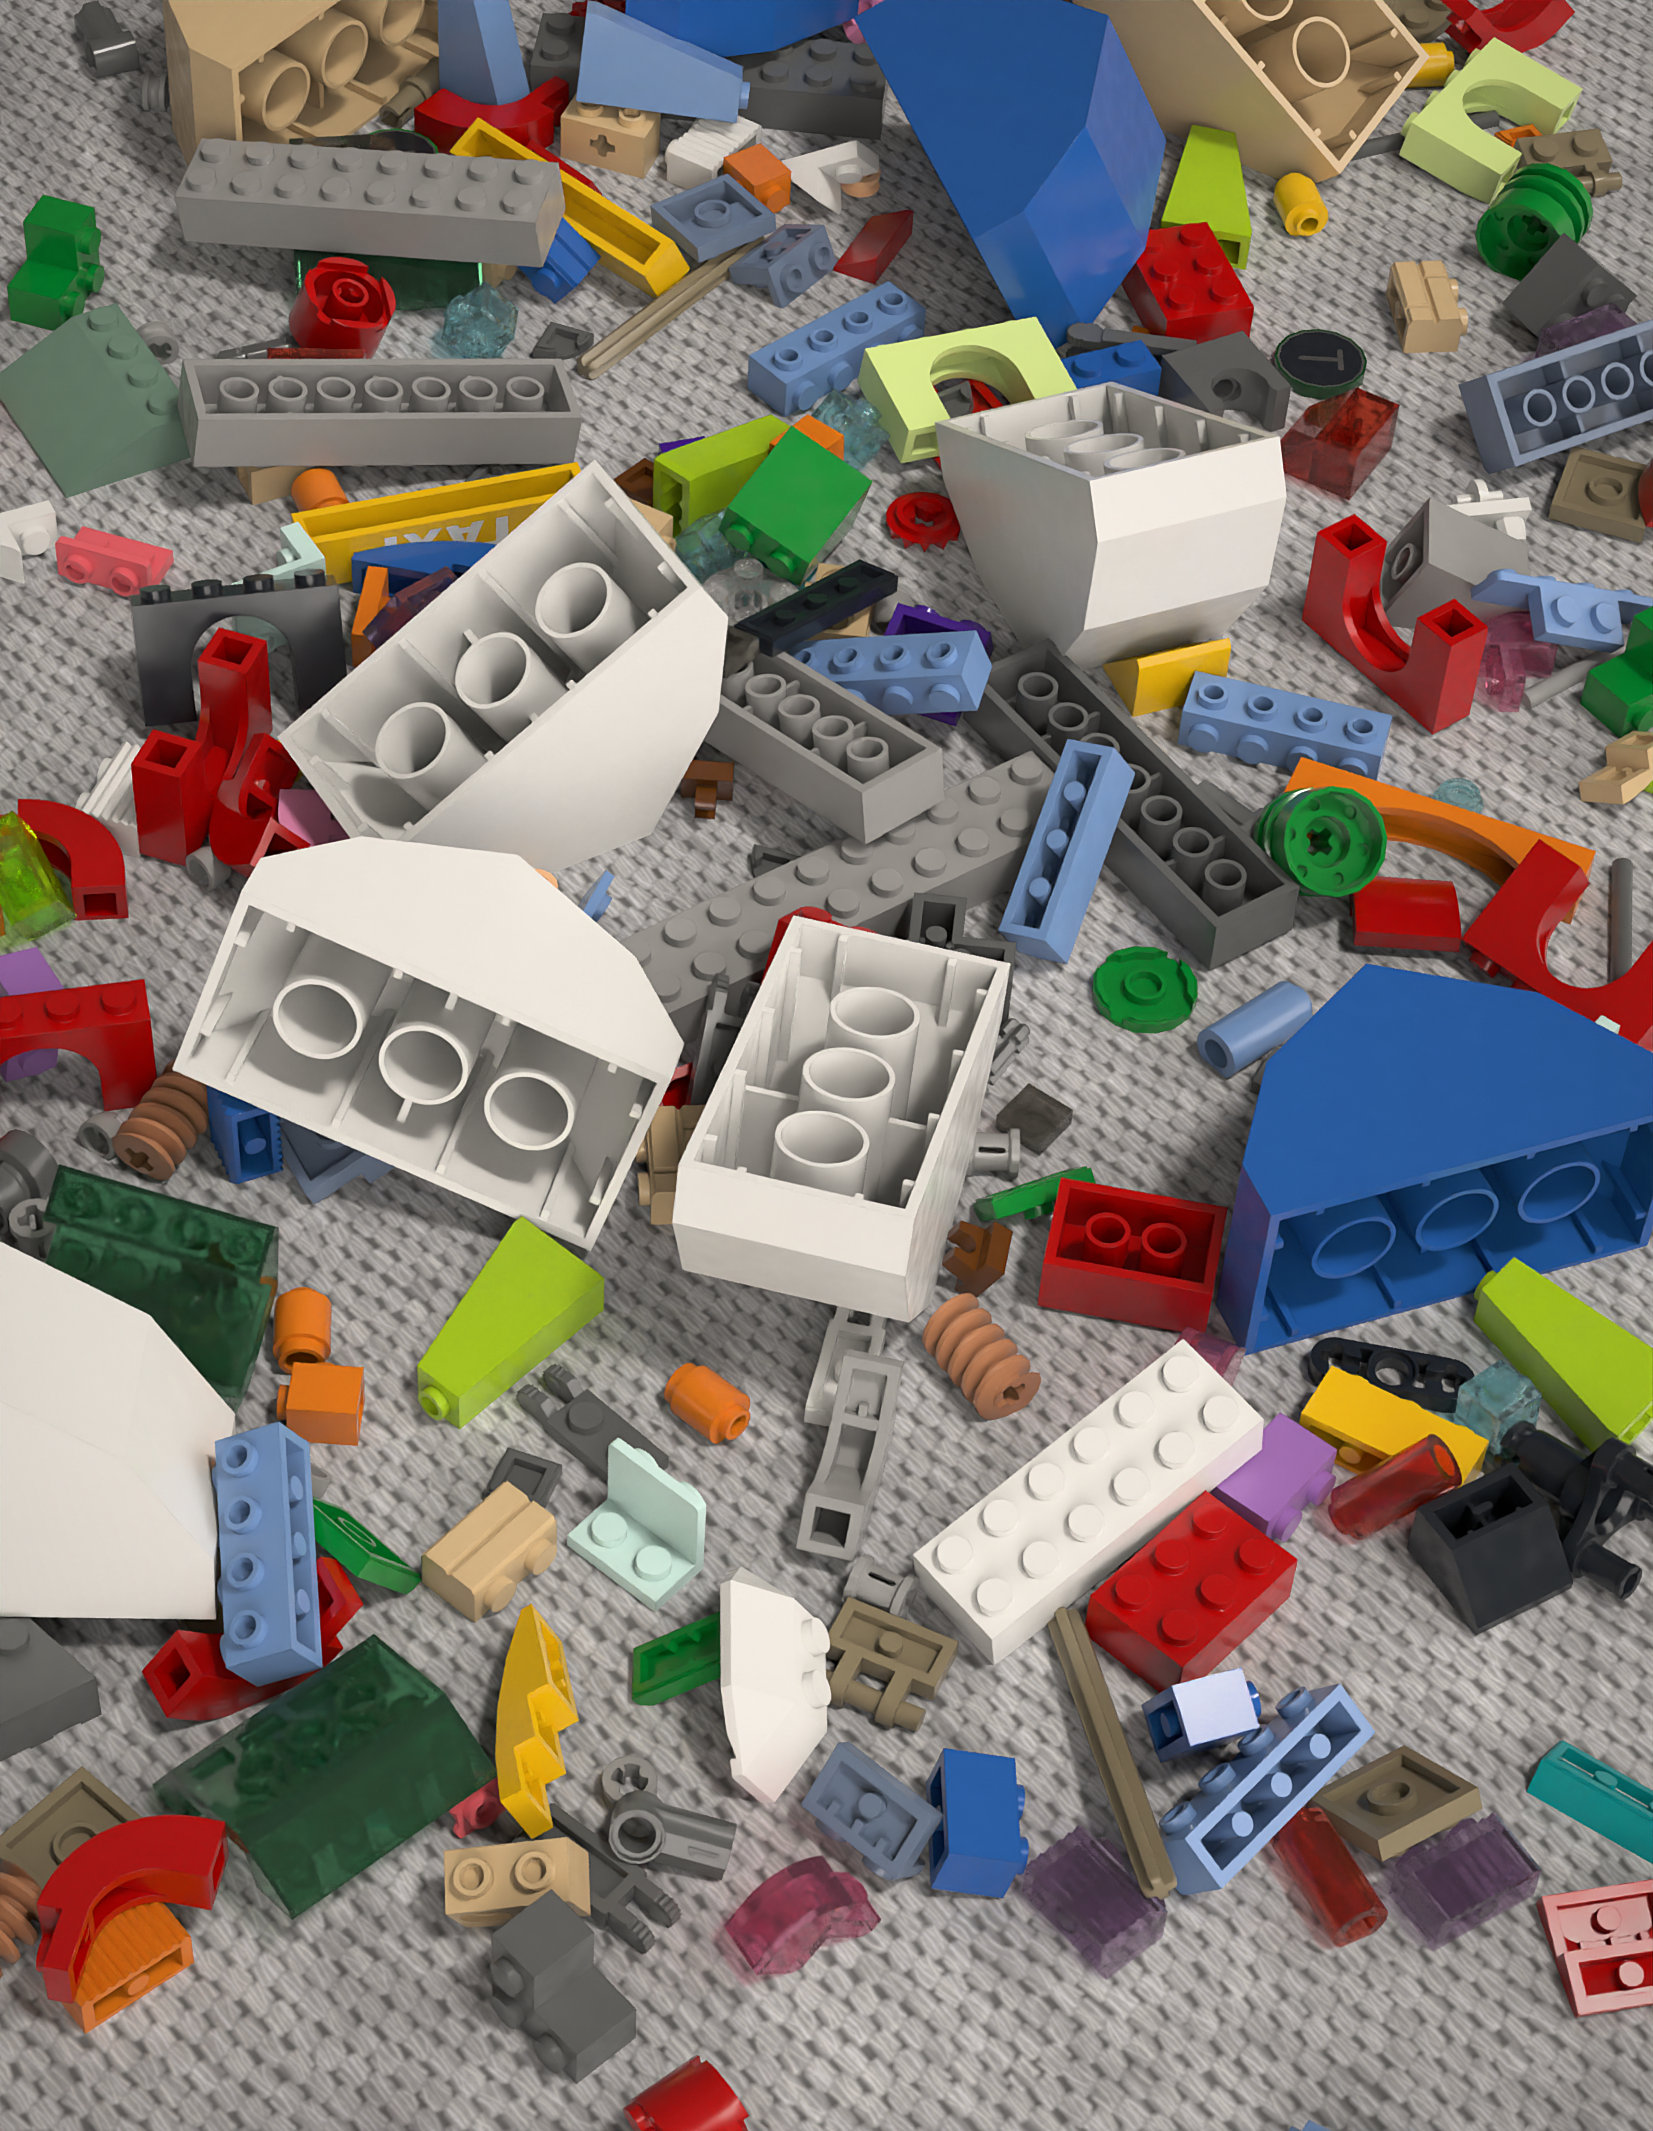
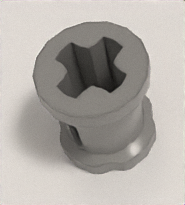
M1010 1128L1008 1133L976 1132L965 1176H971L973 1170L1007 1172L1009 1177L1017 1178L1020 1162V1129ZM979 1150L1001 1151L1002 1153H982Z
M40 1198L27 1199L18 1203L9 1215L10 1231L17 1238L13 1248L51 1267L55 1266L59 1258L64 1254V1242L57 1234L61 1226L58 1208L50 1201ZM31 1214L35 1217L36 1229L34 1230L30 1227L29 1216ZM43 1242L44 1257L39 1256L38 1243Z
M864 1554L859 1557L849 1575L842 1600L845 1603L849 1596L904 1619L915 1601L920 1578L912 1574H908L904 1578L875 1565L874 1557Z

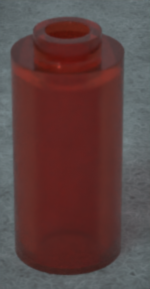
M1429 1434L1333 1488L1330 1495L1331 1503L1328 1505L1329 1516L1340 1533L1343 1535L1350 1534L1353 1538L1361 1541L1416 1511L1418 1507L1461 1486V1471L1453 1453L1445 1442L1437 1435Z
M1303 1806L1270 1839V1844L1334 1945L1343 1947L1376 1932L1386 1921L1388 1910L1324 1811L1318 1807L1307 1809Z

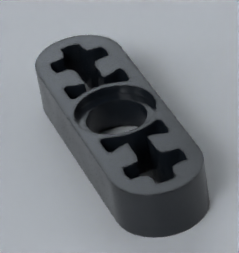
M1329 1337L1318 1341L1311 1350L1308 1364V1375L1311 1381L1318 1387L1329 1371L1330 1358L1341 1360L1340 1369L1352 1375L1359 1374L1360 1362L1367 1363L1365 1377L1362 1378L1366 1379L1370 1384L1401 1399L1413 1401L1422 1409L1441 1413H1457L1467 1408L1472 1400L1476 1384V1378L1471 1368L1459 1360L1338 1337ZM1385 1368L1395 1369L1405 1376L1406 1382L1400 1385H1388L1377 1377L1376 1372ZM1419 1373L1425 1374L1423 1388L1415 1387ZM1443 1379L1454 1381V1392L1443 1390Z

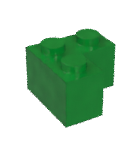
M43 194L23 221L27 260L8 284L7 293L12 321L54 331L71 317L83 313L85 301L91 292L98 293L104 282L105 270L100 265L99 246L101 231L96 227L95 207Z
M1653 606L1634 615L1625 652L1589 670L1587 673L1580 704L1619 738L1632 731L1646 732L1653 727Z

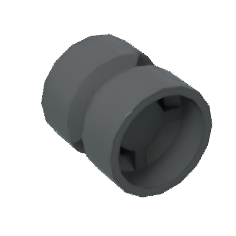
M17 1129L8 1131L0 1139V1235H4L10 1230L9 1215L18 1203L27 1199H44L62 1180L61 1170L49 1150L32 1135Z

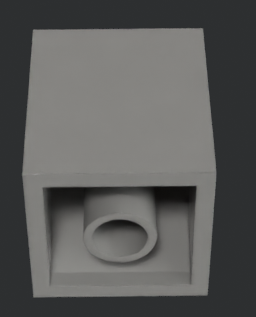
M1429 497L1386 548L1380 578V597L1391 626L1415 629L1417 617L1455 598L1489 627L1487 637L1504 638L1514 626L1519 627L1524 623L1530 610L1472 600L1470 589L1485 580L1489 573L1498 569H1513L1517 574L1530 576L1528 544Z

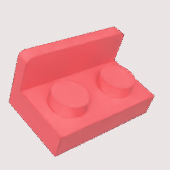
M84 526L81 527L74 539L60 536L55 543L58 575L66 576L69 580L78 584L88 582L110 588L122 596L140 594L139 589L142 587L159 585L174 562L173 550Z

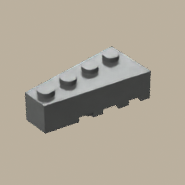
M0 1617V1761L29 1747L32 1749L53 1739V1735L78 1723L83 1724L102 1715L96 1677L29 1617Z

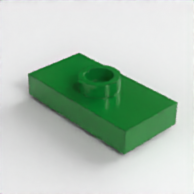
M1087 1166L1068 1168L976 1199V1202L972 1204L980 1222L998 1220L1019 1212L1023 1213L1025 1220L1039 1217L1054 1211V1200L1057 1198L1061 1177L1096 1183L1092 1169L1087 1168Z
M720 1611L633 1648L632 1700L640 1706H653L721 1677Z

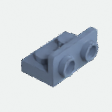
M784 224L728 267L734 284L755 285L756 288L768 287L774 305L785 308L832 271L837 260L824 225Z
M849 1741L840 1742L836 1745L801 1803L802 1807L817 1818L815 1825L822 1833L838 1842H848L864 1855L862 1862L868 1869L888 1880L916 1876L922 1871L926 1863L919 1858V1855L944 1816Z

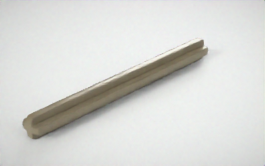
M764 236L754 242L745 243L719 254L714 259L704 261L580 355L576 360L578 364L576 367L577 373L589 380L598 378L729 278L731 274L728 267L765 239Z
M1061 1607L1054 1612L1055 1617L1047 1623L1140 1891L1146 1898L1157 1896L1159 1900L1165 1899L1170 1896L1169 1891L1177 1886L1174 1869L1082 1614L1077 1609L1066 1610L1065 1607Z

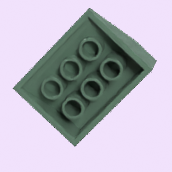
M117 303L98 307L92 311L71 317L0 372L1 404L65 498L191 458L177 407L179 389Z

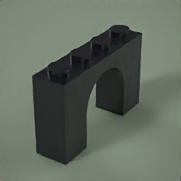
M323 569L299 570L294 572V578L274 580L271 574L249 575L243 578V584L222 586V581L217 579L199 580L191 583V589L171 591L169 585H150L140 588V594L129 595L145 727L197 721L191 673L193 651L202 634L213 624L225 618L233 616L258 617L271 623L282 632L289 642L294 694L299 710L310 709L347 676L338 584L334 575H325Z

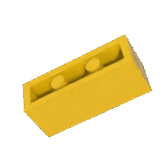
M1334 1366L1330 1367L1301 1412L1299 1425L1337 1449L1335 1464L1421 1506L1476 1480L1481 1472L1489 1440L1475 1434L1463 1425L1445 1420L1422 1409L1413 1401L1401 1399L1370 1384L1366 1379L1358 1375L1349 1374Z

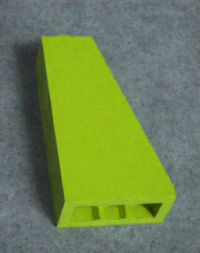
M1192 125L1165 207L1160 229L1188 223L1207 222L1232 268L1246 270L1252 228L1236 133Z
M769 414L662 453L654 458L653 508L673 516L672 538L676 540V545L689 552L718 531L728 505L769 455V443L791 426Z
M521 1216L512 1224L418 1363V1401L421 1407L433 1419L441 1420L445 1418L460 1430L604 1310L605 1277Z
M1515 1257L1498 1273L1491 1270L1483 1277L1474 1293V1298L1478 1300L1473 1319L1475 1324L1591 1452L1595 1451L1611 1437H1617L1630 1445L1653 1421V1348Z

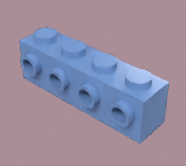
M887 281L750 354L747 389L783 417L799 409H809L817 399L834 390H844L850 385L852 380L858 378L866 348L924 337L926 308L890 281Z
M976 630L808 640L790 648L787 654L887 715L977 711L992 669V664Z
M1195 671L1182 710L1177 744L1190 746L1202 753L1212 751L1238 757L1250 764L1264 763L1286 768L1294 772L1300 758L1304 757L1377 781L1393 715Z
M1071 739L1066 741L998 929L1007 941L1016 942V950L1020 953L1068 964L1135 776V772L1114 747Z
M280 1422L215 1441L216 1465L212 1470V1481L218 1496V1547L220 1549L221 1577L217 1583V1591L223 1606L224 1634L220 1639V1651L226 1668L257 1687L322 1669L309 1442Z
M1340 1683L1310 1691L1302 1686L1284 1696L1275 1706L1279 1714L1268 1725H1260V1728L1245 1735L1237 1744L1240 1752L1229 1763H1222L1206 1773L1198 1783L1201 1791L1190 1802L1186 1801L1178 1804L1160 1819L1159 1826L1162 1828L1160 1833L1177 1878L1176 1889L1180 1894L1189 1895L1222 1889L1376 1733Z

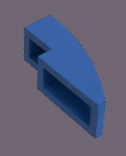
M463 541L413 542L356 552L352 557L353 593L361 594L368 566L388 568L389 597L423 601L429 605L497 544Z

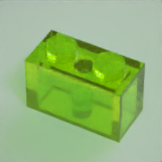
M12 810L0 817V905L11 926L28 941H31L77 917L33 829Z

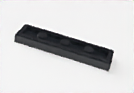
M859 559L733 625V641L773 658L897 592L898 576Z

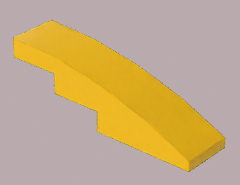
M532 1604L521 1609L507 1653L497 1705L495 1744L500 1802L531 1839L553 1828L545 1785L566 1774L558 1732L579 1721L562 1641Z

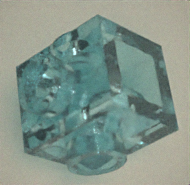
M485 281L464 297L462 295L455 297L447 305L443 314L445 320L441 340L446 343L454 354L460 355L464 359H487L490 356L495 358L514 340L519 309Z
M835 388L811 414L815 419L844 435V462L856 470L863 468L890 437V434L878 422L882 414L876 407L863 397H860L855 402Z
M727 507L698 518L674 538L676 540L674 553L705 590L720 586L722 591H725L735 586L747 576L744 568L757 558L748 551L734 547L727 540L726 536L718 531Z

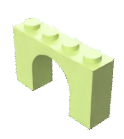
M1494 37L1482 50L1475 48L1472 51L1461 71L1455 69L1450 74L1441 92L1434 90L1431 93L1420 114L1414 111L1409 116L1401 131V135L1405 137L1399 155L1462 193L1490 205L1513 176L1522 153L1479 128L1471 121L1467 114L1495 110L1498 115L1520 126L1533 124L1542 135L1556 134L1571 118L1582 88Z
M1036 317L1015 321L1010 320L994 325L967 328L946 334L925 336L919 339L866 348L857 381L900 463L940 456L935 422L950 419V416L933 387L939 382L954 378L978 380L996 388L1008 399L1010 404L1077 390Z

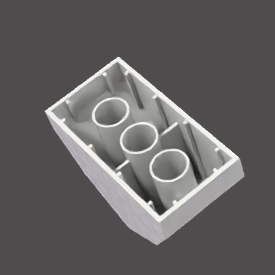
M1107 382L935 422L943 480L977 574L1023 649L1049 638L1055 643L1062 656L1067 655L1084 671L1100 667L1109 662L1221 637L1269 584L1287 498L1280 436L1115 382Z
M594 459L277 736V738L350 838L364 836L519 855L531 867L542 869L552 874L653 833L719 712L728 616L624 491Z
M359 836L260 858L241 891L172 1070L510 1217L519 1219L523 1216L540 1230L591 1251L668 1088L684 1042L637 958L519 855Z
M793 915L678 1164L672 1224L682 1270L904 1322L912 1321L930 1306L948 1242V1232L953 1224L974 1145L1002 1020L1010 963Z
M0 1242V1617L216 1620L219 1602L217 1583L221 1577V1559L218 1547V1496L212 1481V1470L216 1465L215 1441L236 1435L235 1413L150 1315Z

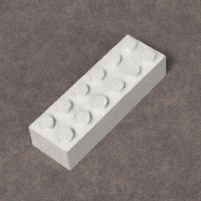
M1182 1339L913 1554L915 1576L920 1578L919 1587L981 1653L995 1665L1046 1626L1055 1617V1611L1061 1607L1068 1608L1148 1543L1205 1490L1207 1492L1213 1490L1261 1451L1264 1419Z

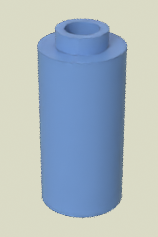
M1288 981L1278 982L1202 1030L1197 1037V1045L1201 1057L1225 1078L1234 1075L1270 1052L1274 1046L1277 1047L1290 1039L1312 1017L1310 997L1299 986H1295Z

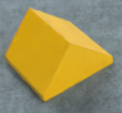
M1229 638L1195 642L1105 663L1102 666L1131 716L1136 717L1184 705L1195 671L1227 678L1231 644Z

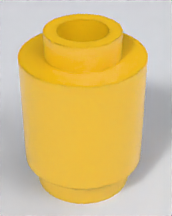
M1443 42L1419 43L1430 57L1406 88L1444 86L1447 77L1454 71L1453 52L1447 51Z
M1290 173L1283 176L1277 182L1273 201L1287 232L1292 236H1311L1320 232L1328 221V210L1313 180L1301 173Z

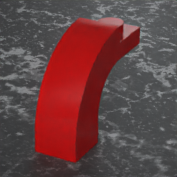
M1440 0L1450 11L1446 17L1450 26L1444 32L1470 54L1475 48L1482 50L1494 37L1521 53L1539 47L1549 40L1575 13L1565 0H1504L1498 5L1485 10H1479L1468 0Z
M554 76L524 98L503 105L474 103L442 88L414 108V130L428 137L437 146L438 153L451 155L449 151L473 122L480 118L524 147L532 139L543 148H547L554 143V126H561V116L569 105V82Z
M266 732L253 735L234 779L222 780L213 804L209 824V839L214 855L219 861L249 879L260 858L308 848L311 845L278 822L280 789L292 788L300 768L282 743Z
M18 799V814L0 815V863L33 862L44 864L60 871L71 883L75 921L129 918L123 854L111 832L98 820L72 806L40 799Z
M320 1556L316 1564L322 1664L324 1668L344 1649L336 1635L364 1604L339 1561ZM177 1630L145 1666L142 1673L166 1718L198 1721L224 1718L303 1684L322 1669L257 1687L226 1668L220 1651V1639L224 1632L208 1634Z
M189 1815L148 1816L113 1826L90 1838L75 1849L50 1876L36 1904L42 1934L36 1957V1970L44 1975L47 1998L69 2004L74 2003L96 1938L102 1929L122 1912L138 1905L154 1902L174 1903L212 1911L229 1858L226 1822Z

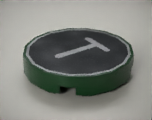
M1312 329L1301 330L1286 336L1277 345L1273 366L1294 388V393L1307 398L1328 400L1347 396L1350 390L1356 387L1358 389L1363 384L1367 360L1363 349L1352 339L1337 332Z

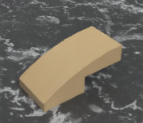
M1632 731L1605 746L1607 766L1579 781L1581 801L1624 805L1644 790L1653 780V732Z

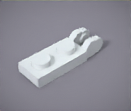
M837 1307L834 1319H830L806 1403L804 1422L830 1426L844 1353L847 1349L881 1356L885 1344L887 1317L870 1314V1324L865 1326L850 1323L854 1318L855 1310Z

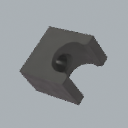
M1243 331L1162 355L1158 397L1222 418L1224 410L1243 411L1259 420L1263 429L1270 433L1285 428L1291 385Z

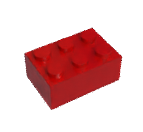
M1207 222L1188 223L1175 227L1149 229L1144 252L1121 282L1143 327L1148 329L1151 335L1196 340L1197 345L1243 331L1250 338L1254 305Z
M1061 1177L1043 1260L1037 1306L1205 1336L1228 1207Z
M1205 1490L1090 1595L1085 1622L1089 1637L1159 1693L1172 1685L1206 1677L1290 1597L1298 1559Z

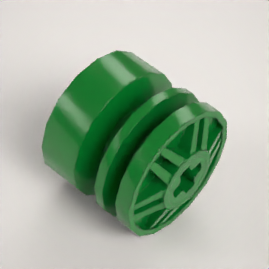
M1531 163L1517 169L1478 221L1475 238L1480 255L1494 272L1522 281L1563 233L1568 235L1577 244L1580 242L1590 228L1593 217V207L1589 193L1579 179L1561 167L1549 163Z
M1326 786L1298 788L1278 795L1264 807L1254 828L1253 841L1300 886L1299 896L1341 897L1360 891L1376 877L1385 860L1387 834L1383 818L1371 800L1353 789ZM1307 833L1313 834L1310 840L1306 837ZM1310 844H1311V846H1312L1314 849H1313V851H1309V852H1308V851H1307V848H1308V847L1310 846Z

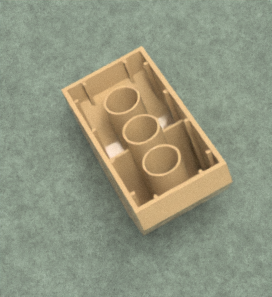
M162 0L172 131L188 166L202 138L336 147L378 116L379 109L399 92V85L407 77L415 76L427 65L431 58H439L438 0Z
M1072 0L1075 5L1109 16L1161 129L1186 140L1192 125L1236 133L1241 164L1279 180L1290 173H1301L1312 179L1316 184L1339 175L1430 57L1383 0Z

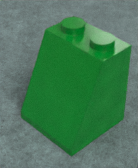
M791 425L728 505L718 531L724 534L734 547L748 551L766 563L770 571L776 576L789 579L800 586L818 567V563H821L851 530L873 481Z

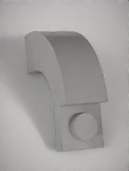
M847 1349L844 1353L829 1431L817 1473L806 1492L796 1549L852 1562L857 1557L865 1538L888 1456L897 1414L895 1408L905 1361Z

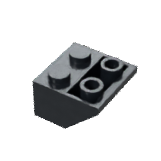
M1514 1462L1418 1507L1416 1510L1407 1550L1475 1636L1572 1588V1575L1549 1505Z

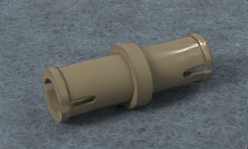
M438 57L431 58L427 65L415 76L407 77L399 85V92L379 109V116H384L390 111L382 119L383 123L401 129L414 115V108L440 89Z

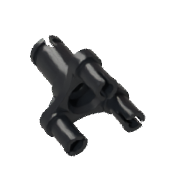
M1521 1420L1507 1430L1499 1444L1505 1448L1512 1449L1516 1453L1512 1458L1503 1453L1495 1454L1494 1467L1499 1469L1514 1462L1539 1494L1559 1507V1539L1573 1577L1581 1578L1585 1576L1614 1593L1617 1598L1621 1600L1627 1599L1639 1585L1642 1569L1640 1566L1628 1562L1603 1547V1544L1620 1528L1635 1519L1638 1521L1648 1519L1653 1522V1465L1636 1456L1635 1448L1617 1437L1609 1438L1587 1456L1546 1431L1537 1430L1534 1424L1528 1421Z

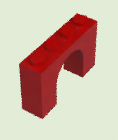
M1354 513L1317 532L1302 621L1433 735L1470 715L1489 627L1454 598L1417 617L1411 647L1406 644L1391 626L1380 597V578L1387 541Z
M220 627L197 660L201 710L195 741L153 729L131 763L140 854L185 867L186 857L198 850L209 834L211 812L222 780L234 779L254 734L266 732L270 735L273 730L267 640Z
M1538 839L1461 938L1470 953H1472L1468 961L1492 979L1498 972L1513 982L1509 988L1538 992L1593 1022H1596L1603 1015L1620 1025L1618 1035L1652 1052L1653 940L1623 976L1604 986L1593 988L1575 987L1554 977L1549 972L1547 964L1549 940L1557 925L1585 891L1590 882L1581 866Z
M145 979L0 997V1065L14 1056L32 1050L63 1049L72 1051L87 1058L97 1068L100 1077L104 1111L136 1107L139 1105L143 1095L151 1090L157 1078Z

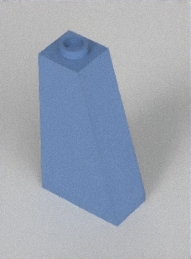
M438 0L440 90L444 88L463 99L483 105L508 104L530 94L509 0Z
M588 0L576 101L737 123L738 109L747 110L750 82L742 81L743 66L689 42L676 39L597 1Z

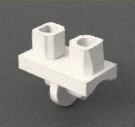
M1471 479L1467 487V494L1454 495L1453 504L1447 505L1524 543L1526 541L1525 522L1532 511L1529 497L1503 500L1502 491L1488 492L1487 485L1483 479Z

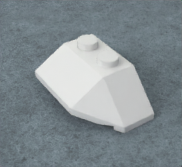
M738 1567L730 1570L729 1575L720 1583L721 1695L726 1733L734 1751V1757L730 1759L732 1778L759 1802L774 1803L827 1732V1705L831 1701V1690L826 1679L825 1653L829 1651L830 1640L823 1622L819 1618H814L794 1598L745 1568Z

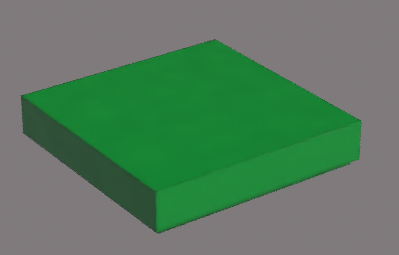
M312 1496L315 1541L356 1577L405 1595L417 1587L422 1580L419 1577L420 1574L343 1507Z

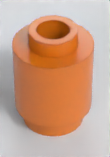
M313 468L303 472L295 479L291 487V497L299 512L350 503L335 474L326 468Z
M294 1288L280 1295L274 1303L273 1355L278 1360L279 1367L288 1374H292L293 1362H325L331 1354L332 1304L325 1295L312 1288Z
M686 1363L672 1374L666 1384L664 1399L670 1404L671 1412L714 1444H719L725 1438L728 1440L736 1439L749 1424V1397L705 1365L697 1367L693 1363Z

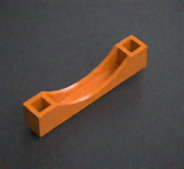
M1304 757L1300 758L1284 792H1288L1298 788L1326 786L1353 789L1371 800L1383 818L1387 840L1407 842L1435 849L1460 859L1486 874L1500 887L1503 886L1538 839L1581 866L1588 881L1596 851ZM1307 833L1306 835L1309 840L1313 836L1312 833ZM1584 892L1561 922L1571 925Z

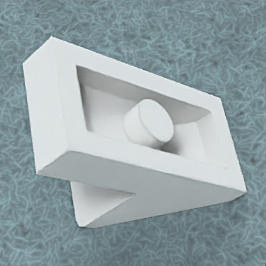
M857 140L781 161L792 171L791 180L838 215L842 209L840 183H857L863 179V176L879 172V155Z
M49 500L0 513V577L24 584L22 556L27 554L38 555L49 548L55 547V543L58 540L56 514Z

